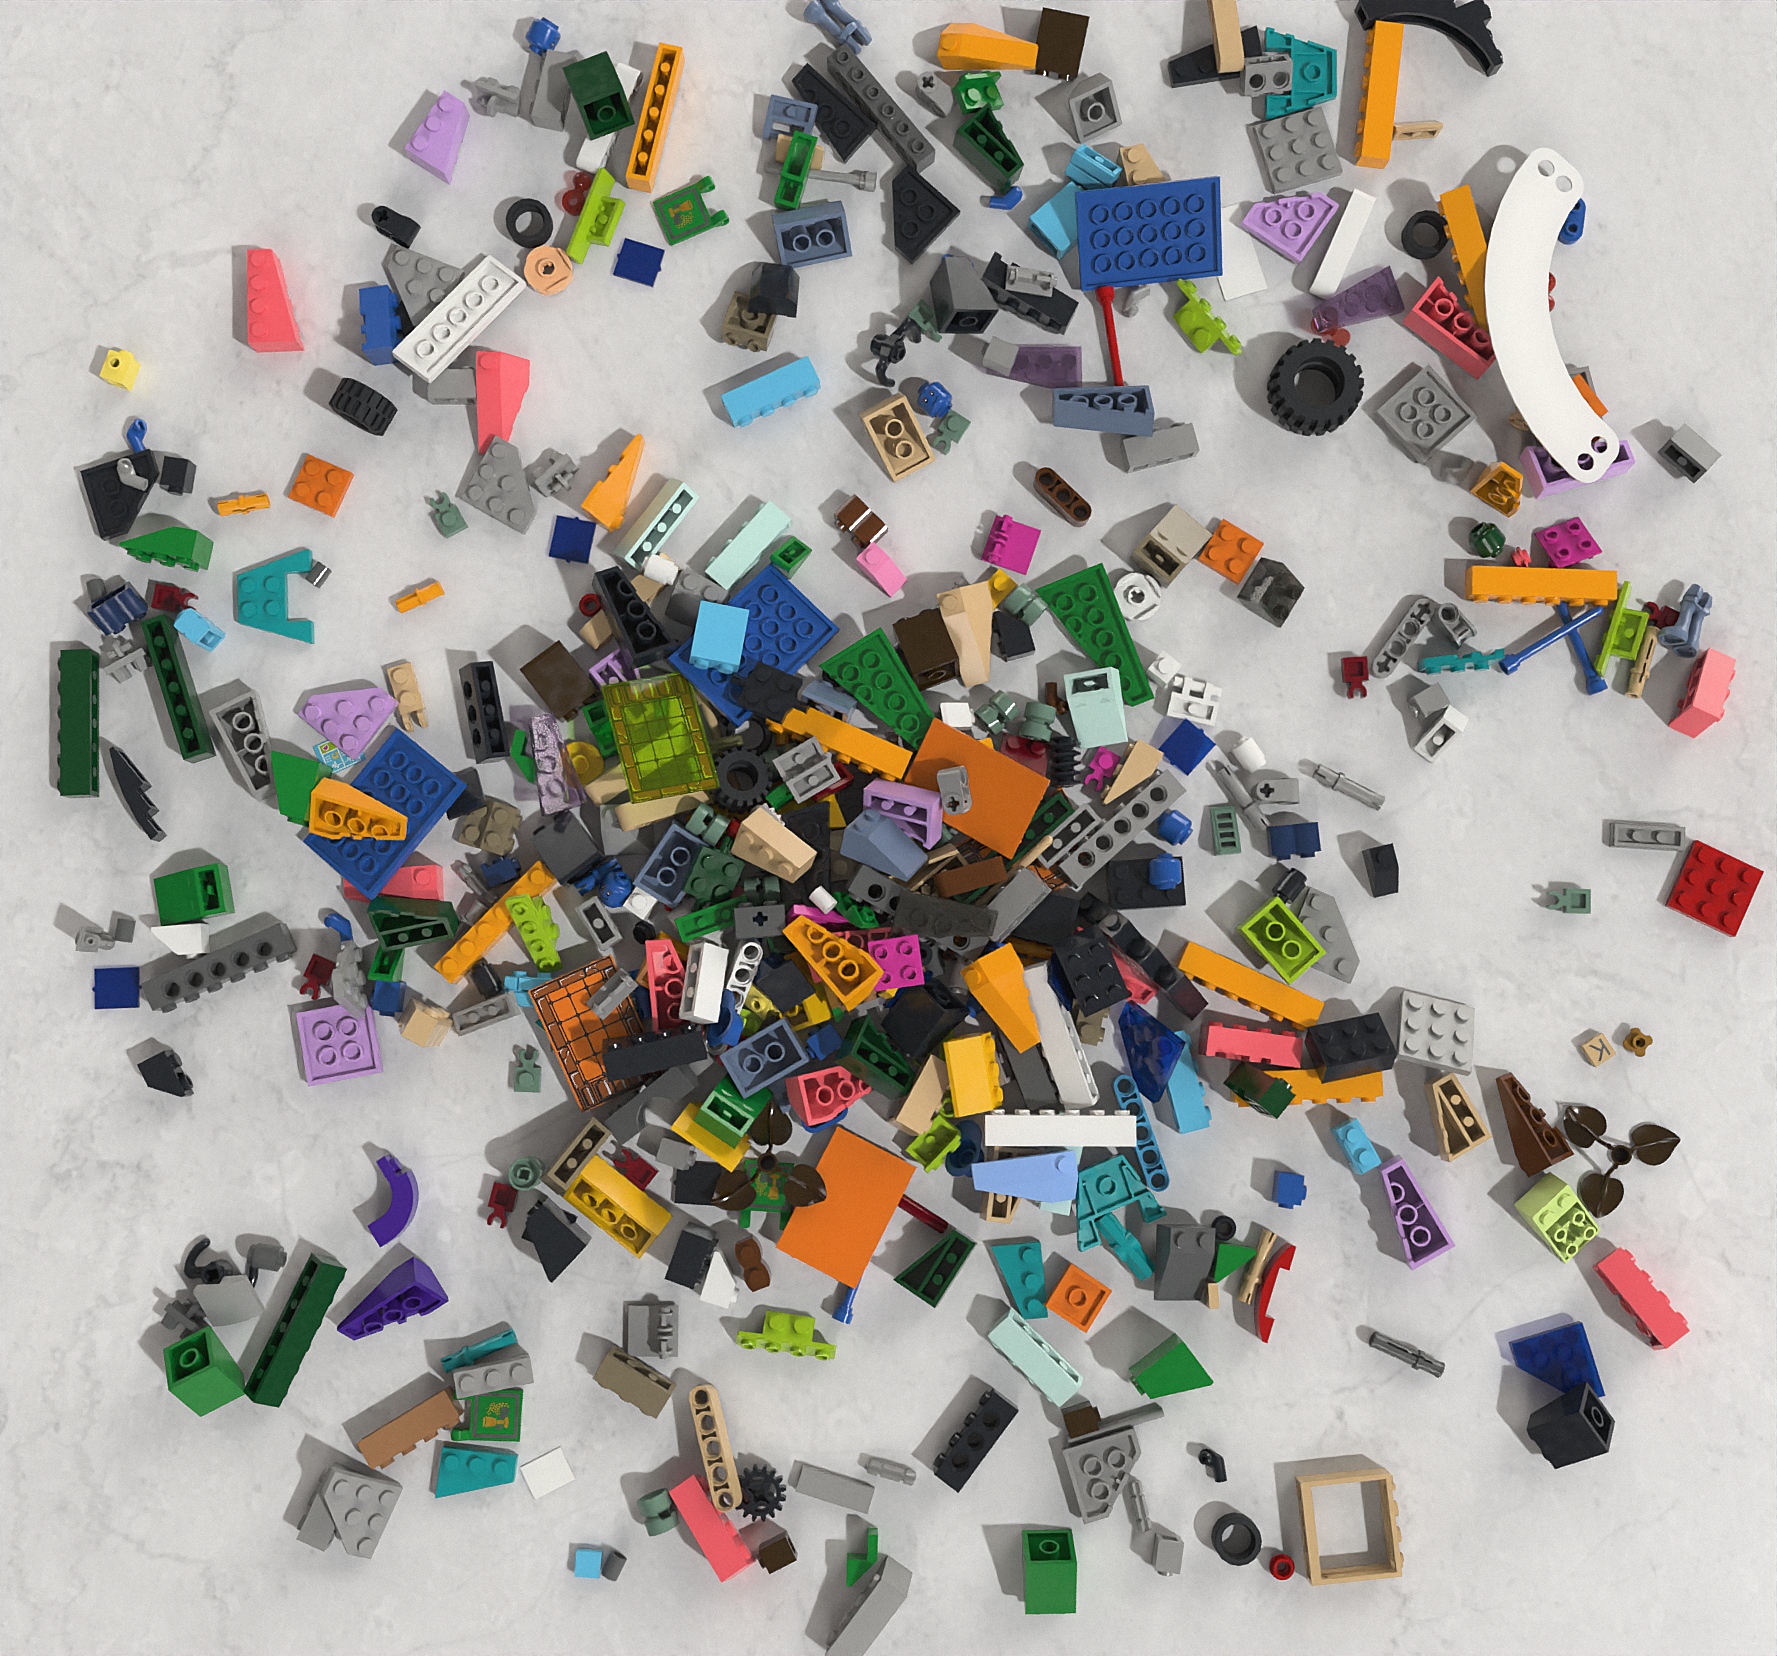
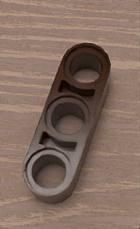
M1048 467L1039 469L1033 482L1036 492L1074 527L1086 525L1092 512L1089 503L1054 470ZM1047 477L1050 479L1051 484L1042 485L1039 482V478ZM1064 493L1067 495L1068 500L1061 502L1057 499L1056 495ZM1080 509L1084 511L1086 517L1077 518L1073 511Z
M1002 856L932 875L939 899L1008 880Z

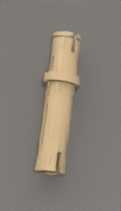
M1646 626L1634 667L1629 672L1631 677L1625 695L1630 698H1641L1645 680L1650 676L1648 670L1660 631L1657 627Z
M1262 1229L1255 1249L1257 1255L1252 1257L1247 1273H1243L1244 1281L1236 1299L1252 1305L1258 1284H1262L1261 1276L1278 1236L1277 1234Z

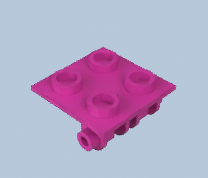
M1004 514L1003 517L996 515L981 560L1026 575L1041 530L1012 521L1013 517Z
M1579 517L1534 533L1551 559L1548 562L1549 568L1560 569L1565 566L1570 567L1574 563L1579 564L1582 560L1592 559L1595 555L1602 553V550Z
M918 934L868 942L869 955L884 971V974L874 987V991L925 984Z

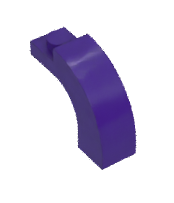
M391 1154L382 1157L376 1163L391 1186L392 1202L388 1211L381 1218L367 1226L379 1247L393 1241L408 1228L416 1214L419 1201L418 1185L414 1173L410 1170L402 1174L400 1171L402 1166L396 1157L392 1158Z

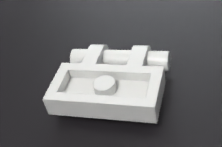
M1174 677L1173 686L1180 687L1181 693L1171 692L1166 717L1213 728L1219 703L1210 701L1211 695L1220 697L1222 688L1213 686L1214 684L1210 682H1205L1204 684L1192 681L1190 677ZM1190 690L1203 693L1202 699L1189 696Z

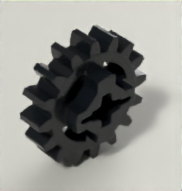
M754 1464L753 1471L751 1472L747 1467L744 1468L745 1476L738 1475L742 1501L735 1509L741 1510L743 1508V1517L745 1518L748 1514H751L753 1522H755L757 1516H760L762 1522H765L767 1514L774 1518V1509L781 1511L783 1508L779 1501H786V1495L781 1492L786 1491L787 1486L784 1484L780 1485L783 1476H775L776 1468H773L770 1472L767 1471V1464H764L762 1469H758L757 1464ZM754 1477H763L759 1480L752 1479ZM772 1483L774 1484L776 1489V1497L770 1491V1486ZM743 1489L748 1493V1502L743 1497ZM760 1489L764 1490L763 1495L760 1494L759 1497L755 1496L756 1491H759ZM763 1505L766 1506V1508H763V1509H757V1508H756V1507H758V1506H763Z

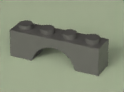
M688 1064L663 1069L664 1074L657 1078L654 1075L644 1083L646 1088L643 1091L639 1092L637 1089L625 1099L628 1103L623 1107L618 1104L608 1112L610 1117L603 1123L612 1132V1135L621 1146L648 1126L645 1111L651 1098L664 1097L676 1103L702 1083Z

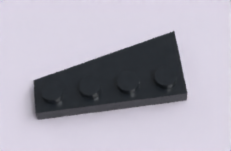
M1257 25L1241 31L1244 58L1263 56ZM1213 44L1168 63L1172 88L1240 78V71L1218 73Z
M806 63L791 81L804 102L818 106L816 120L846 164L877 127L811 65Z
M829 801L781 814L782 821L785 823L784 826L817 852L811 868L798 878L803 902L807 907L817 908L809 897L818 887L822 886L831 895Z

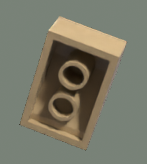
M901 392L858 414L894 483L936 460L906 396Z

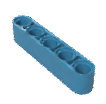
M1118 1074L1112 1079L1111 1089L1119 1110H1126V1106L1130 1102H1135L1138 1107L1135 1114L1136 1128L1144 1126L1146 1129L1144 1138L1136 1139V1147H1132L1144 1182L1153 1191L1163 1192L1168 1188L1170 1179L1136 1082L1131 1076ZM1121 1079H1127L1129 1082V1089L1126 1092L1118 1090L1117 1085ZM1151 1149L1154 1152V1159L1146 1163L1142 1157L1143 1153ZM1156 1173H1160L1163 1177V1181L1159 1186H1153L1151 1183V1178Z

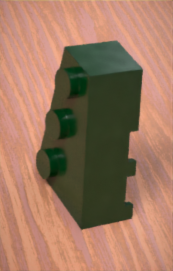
M988 102L956 131L952 146L1003 194L1019 180L1024 163L1011 140L1007 139L1002 130L1003 126L1000 120L997 121L992 112V106Z
M376 896V898L370 901L366 911L383 952L455 938L459 925V919L450 901Z
M866 1014L851 1021L834 1061L891 1101L908 1095L916 1073L901 1054L891 1048L886 1041V1035L876 1029L871 1022L873 1019L869 1014Z
M1242 1060L1223 1083L1259 1114L1273 1119H1278L1296 1096L1290 1091L1293 1087L1284 1079L1273 1078Z
M955 1229L893 1280L933 1308H936L978 1243L958 1229Z

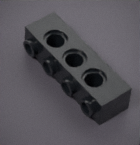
M493 661L471 662L459 669L476 764L500 762L511 755Z
M992 1388L990 1392H984L978 1401L980 1404L975 1413L971 1411L963 1421L964 1428L960 1433L956 1431L948 1442L950 1447L945 1453L940 1452L933 1462L935 1466L933 1468L934 1475L957 1493L960 1492L1019 1411L1017 1405L995 1388ZM985 1413H994L996 1415L995 1420L992 1423L983 1422L982 1417ZM971 1433H978L981 1438L978 1443L971 1444L967 1441L968 1436ZM961 1453L965 1455V1461L961 1464H955L952 1461L955 1454Z

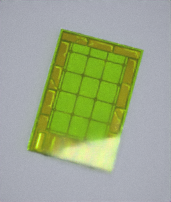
M679 672L601 686L631 804L720 787L692 685Z

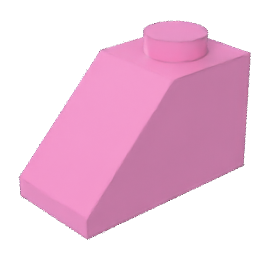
M874 542L856 558V565L890 598L907 582V579L892 559Z

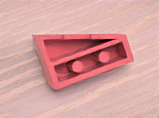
M1711 648L1702 653L1696 659L1685 686L1689 687L1684 700L1679 699L1677 707L1681 708L1678 716L1674 720H1670L1668 727L1696 738L1714 722H1719L1725 712L1723 704L1730 694L1728 687L1735 675L1734 665L1736 659Z

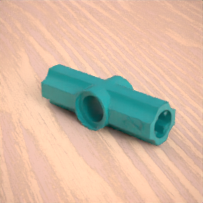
M1112 1212L1099 1216L1094 1220L1096 1228L1110 1243L1108 1245L1122 1262H1126L1138 1279L1143 1281L1154 1273L1155 1264L1142 1250V1245L1128 1229L1122 1226Z

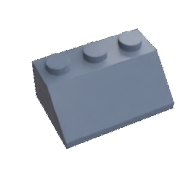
M841 200L771 214L782 265L798 268L852 256L846 214Z
M673 817L634 875L632 883L673 910L685 895V892L680 887L699 845L702 844L714 848L703 841L702 836H696L686 830V824Z

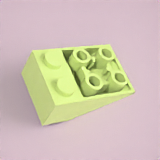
M1548 1172L1514 1204L1524 1220L1565 1264L1601 1231L1570 1186L1551 1172Z

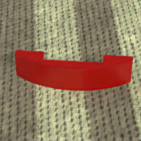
M1288 1242L1281 1246L1269 1260L1261 1276L1262 1284H1258L1255 1295V1330L1257 1337L1265 1343H1268L1275 1320L1270 1315H1267L1266 1311L1280 1268L1290 1270L1296 1246Z

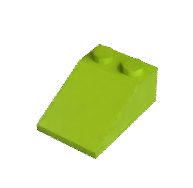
M1278 896L1270 897L1235 928L1249 946L1288 985L1294 982L1326 953Z

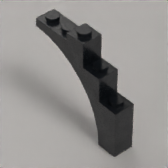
M1359 0L1354 10L1364 31L1372 29L1376 21L1419 25L1451 37L1470 52L1479 62L1487 77L1496 74L1504 63L1501 51L1496 48L1493 42L1491 31L1486 28L1492 17L1489 6L1483 0H1473L1457 8L1455 0Z
M1089 891L1080 899L1077 915L1090 926L1097 924L1105 938L1129 959L1179 1012L1193 1021L1209 1004L1189 978L1172 965L1157 946L1143 937L1129 919L1116 909L1110 908Z

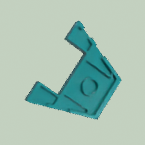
M1266 27L1264 32L1265 52L1289 53V57L1293 61L1292 88L1289 91V95L1266 96L1265 120L1335 100L1337 96V50L1309 40L1304 42L1295 39L1294 35L1288 33L1283 35L1274 32L1275 29Z
M310 549L303 550L237 575L238 623L305 643L315 644L314 622H289L287 575L309 573L313 568L312 551Z
M1118 1153L1078 1170L1076 1224L1077 1248L1080 1252L1102 1244L1094 1219L1129 1203L1137 1201L1145 1223H1150L1167 1215L1164 1208L1158 1204L1151 1191L1142 1183L1141 1178L1123 1154Z

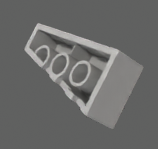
M253 689L208 711L253 797L261 802L277 794L271 760L272 747L259 694Z
M888 1555L878 1571L870 1579L863 1593L861 1592L858 1595L850 1612L847 1611L839 1623L840 1627L838 1630H833L825 1642L828 1645L825 1656H863L907 1598L912 1572Z

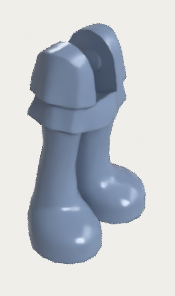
M813 0L803 13L806 20L818 23L838 40L839 45L842 46L846 43L855 55L861 52V48L851 37L852 34L865 46H868L872 41L867 28L862 26L861 21L852 17L841 6L839 0H820V2ZM825 9L845 26L844 30L830 18Z
M1692 584L1684 594L1680 602L1681 609L1676 624L1662 628L1657 636L1660 642L1674 645L1672 650L1674 654L1683 658H1693L1696 656L1699 649L1702 622L1704 617L1710 615L1709 609L1712 607V596L1708 592H1703V588L1698 584Z

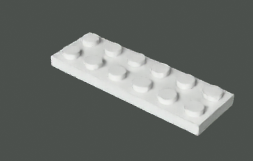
M488 255L392 351L393 356L431 384L526 288V282L491 255Z

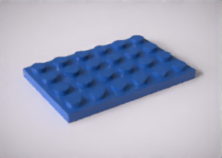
M1220 176L1075 192L1081 291L1096 290L1105 286L1117 288L1177 281L1178 279L1187 280L1223 275Z
M771 563L726 604L727 606L749 610L739 669L737 673L733 672L744 678H747L752 673L757 661L794 675L840 630ZM693 634L668 658V662L738 729L754 714L737 707L742 687L730 683L732 674L721 673L718 669L710 667L708 669H699L694 664L689 663L694 639Z
M396 728L352 781L350 786L408 817L406 838L404 840H376L374 837H363L361 840L353 839V837L330 839L309 833L303 842L362 894L372 900L376 898L468 785L404 732Z

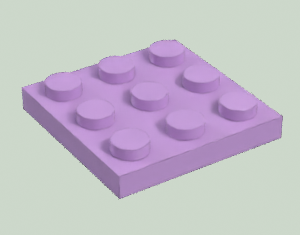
M368 999V1008H365L366 1017L354 1018L341 1005L296 1013L308 1087L384 1072L374 1010H372L373 1005L370 1004V999Z

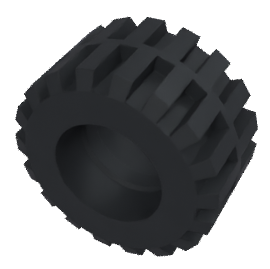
M343 378L328 403L332 410L360 429L377 436L384 435L398 411L395 405L385 396L352 378Z
M737 747L731 748L729 753L727 750L724 751L721 757H717L712 768L717 788H711L708 791L709 794H713L712 800L714 803L720 802L719 808L722 810L727 807L729 808L728 813L733 814L735 810H738V814H744L745 810L750 813L752 808L757 804L761 805L772 786L773 774L769 772L771 768L769 762L764 764L765 757L762 754L758 757L756 750L752 749L751 752H748L747 747H741V750L738 751ZM732 771H742L752 779L753 788L747 791L736 790L729 784L726 775Z

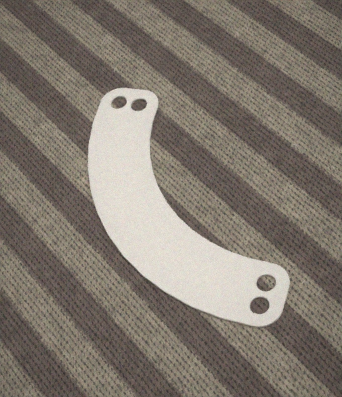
M1538 148L1530 153L1514 175L1500 202L1491 228L1484 279L1486 318L1492 348L1501 376L1515 406L1531 432L1550 456L1572 478L1581 483H1592L1600 479L1616 459L1619 453V441L1614 431L1585 401L1570 378L1553 335L1548 301L1549 270L1553 250L1568 214L1582 196L1584 184L1579 172L1557 152L1549 148ZM1545 160L1552 164L1554 171L1551 176L1546 177L1540 174L1538 170L1540 161ZM1564 176L1571 182L1569 192H1561L1557 189L1556 179L1558 177ZM1599 436L1606 441L1607 448L1605 452L1597 453L1592 449L1591 440L1593 437ZM1580 454H1588L1593 459V467L1590 470H1583L1579 467L1577 459Z

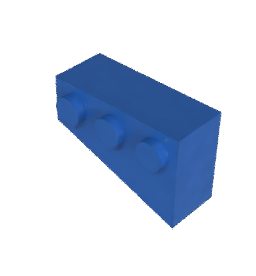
M388 285L359 289L361 316L363 315L364 325H361V333L366 335V344H362V351L374 366L400 362L392 354V351L403 341L398 330H402L401 319L399 315L396 316L395 312L396 307H399L396 292L393 293Z

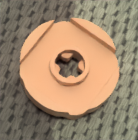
M542 245L533 249L528 254L524 275L529 285L535 291L540 292L544 296L556 294L564 290L572 281V264L568 255L562 249ZM544 266H554L555 269L552 270L553 273L550 275L543 274L545 271Z

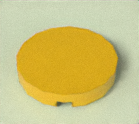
M578 741L569 743L560 750L556 757L557 776L565 785L572 789L584 790L583 786L604 772L605 763L602 754L597 747L588 742Z

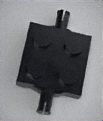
M757 661L752 673L747 678L733 673L730 679V683L742 687L737 707L780 725L783 724L787 714L793 708L807 714L810 708V704L797 699L798 692L803 684L801 678Z

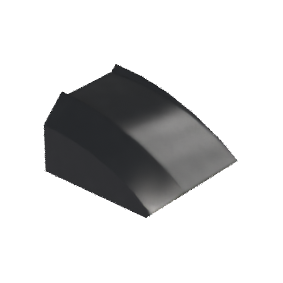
M762 263L752 272L748 313H764L796 318L800 277L792 266Z

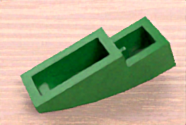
M797 130L794 131L781 171L780 183L773 201L775 208L785 211L799 209L818 137Z

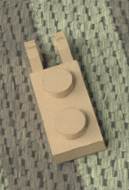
M408 662L387 669L395 699L399 702L397 706L406 731L408 733L414 732V725L410 714L417 712L420 726L422 728L428 727L424 711L426 708L412 663Z

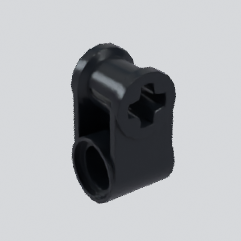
M378 206L372 211V220L381 235L388 237L402 247L410 248L421 229L417 222L386 206Z

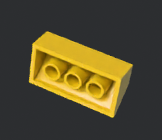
M596 1154L562 1197L638 1259L643 1256L673 1217L664 1207L658 1205L644 1191L638 1189L626 1177L618 1173Z

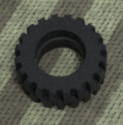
M1313 338L1311 343L1306 339L1300 341L1297 346L1292 345L1288 348L1274 366L1270 379L1267 382V390L1270 391L1267 395V400L1269 404L1273 403L1271 408L1273 415L1276 416L1278 414L1280 416L1278 422L1283 426L1286 423L1290 425V431L1296 433L1298 430L1303 431V436H1310L1312 432H1315L1316 436L1324 435L1326 431L1331 433L1337 430L1340 425H1343L1358 407V403L1363 396L1361 389L1364 387V378H1359L1363 371L1360 365H1355L1356 357L1353 353L1348 355L1345 352L1347 348L1343 345L1337 347L1334 345L1335 341L1329 339L1325 343L1322 342L1321 338ZM1303 370H1317L1325 374L1334 385V401L1324 406H1316L1304 401L1295 388L1294 378L1296 374Z

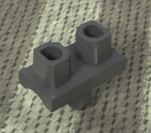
M187 1299L182 1304L176 1300L172 1304L168 1303L164 1308L166 1314L161 1321L163 1326L174 1330L181 1323L186 1327L179 1336L181 1340L210 1326L203 1320L206 1314L201 1309L202 1307L198 1301L194 1304Z

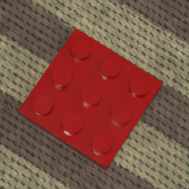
M1695 840L1690 847L1665 907L1729 937H1736L1764 871L1699 840Z

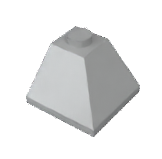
M1097 73L1077 84L1067 100L1080 144L1122 125L1111 79L1102 73Z
M622 804L600 805L601 833L605 856L643 855L650 853L654 847L653 824L622 832L615 812V807Z

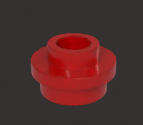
M593 593L584 595L579 602L581 613L589 618H593L602 609L596 594ZM591 602L596 603V607L593 610L587 608Z
M1280 1553L1271 1558L1269 1570L1276 1579L1287 1580L1294 1573V1562L1288 1555ZM1280 1562L1285 1563V1568L1282 1570L1277 1569V1565Z

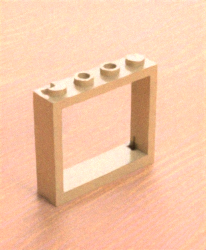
M1374 1468L1295 1477L1306 1579L1312 1586L1402 1577L1401 1568H1403V1562L1405 1561L1403 1553L1399 1551L1398 1542L1402 1541L1399 1526H1396V1516L1399 1515L1397 1502L1393 1500L1392 1491L1396 1490V1485L1393 1483V1475L1385 1468ZM1378 1480L1387 1563L1320 1570L1311 1487Z

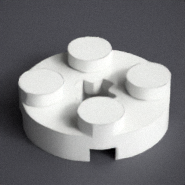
M1130 573L1118 581L1114 594L1123 617L1129 622L1147 620L1155 614L1160 604L1161 589L1151 576ZM1135 591L1136 594L1141 593L1143 595L1141 603L1131 600L1133 597L1132 592Z

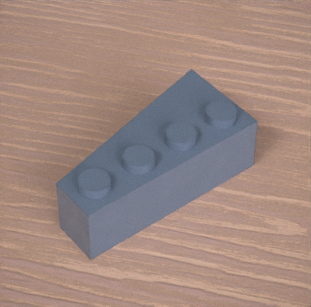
M1149 385L1053 388L1052 418L1054 427L1152 437L1155 412Z

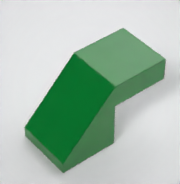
M604 698L581 708L588 726L595 736L603 758L606 760L620 754L618 747L620 744L617 743L609 709Z
M516 729L510 753L528 782L538 786L543 762L539 759L525 756L529 734L526 731Z
M868 1528L867 1554L847 1553L846 1586H852L877 1562L878 1528Z

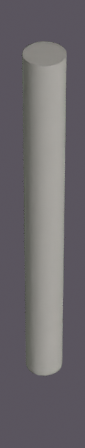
M1162 1407L1099 1425V1430L1073 1439H1070L1069 1435L1066 1437L1070 1446L1165 1416Z

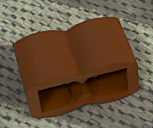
M855 494L834 513L836 520L834 524L843 533L847 531L851 534V541L860 550L862 548L866 549L872 542L876 544L888 532L886 524Z
M752 1235L737 1241L735 1244V1255L739 1264L744 1268V1280L747 1287L752 1292L770 1286L771 1271L767 1262L762 1258V1246L757 1237Z

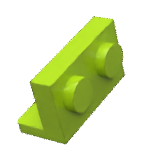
M939 1112L932 1118L933 1123L929 1131L915 1136L905 1147V1150L924 1166V1171L927 1174L932 1169L937 1170L944 1162L943 1157L949 1151L951 1153L954 1152L961 1143V1131Z

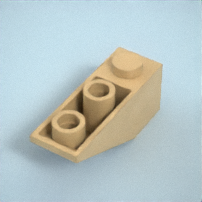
M1140 739L1134 744L1130 742L1123 754L1127 757L1123 765L1118 764L1112 774V777L1115 778L1112 785H1106L1100 795L1103 799L1101 805L1104 807L1150 777L1164 753Z

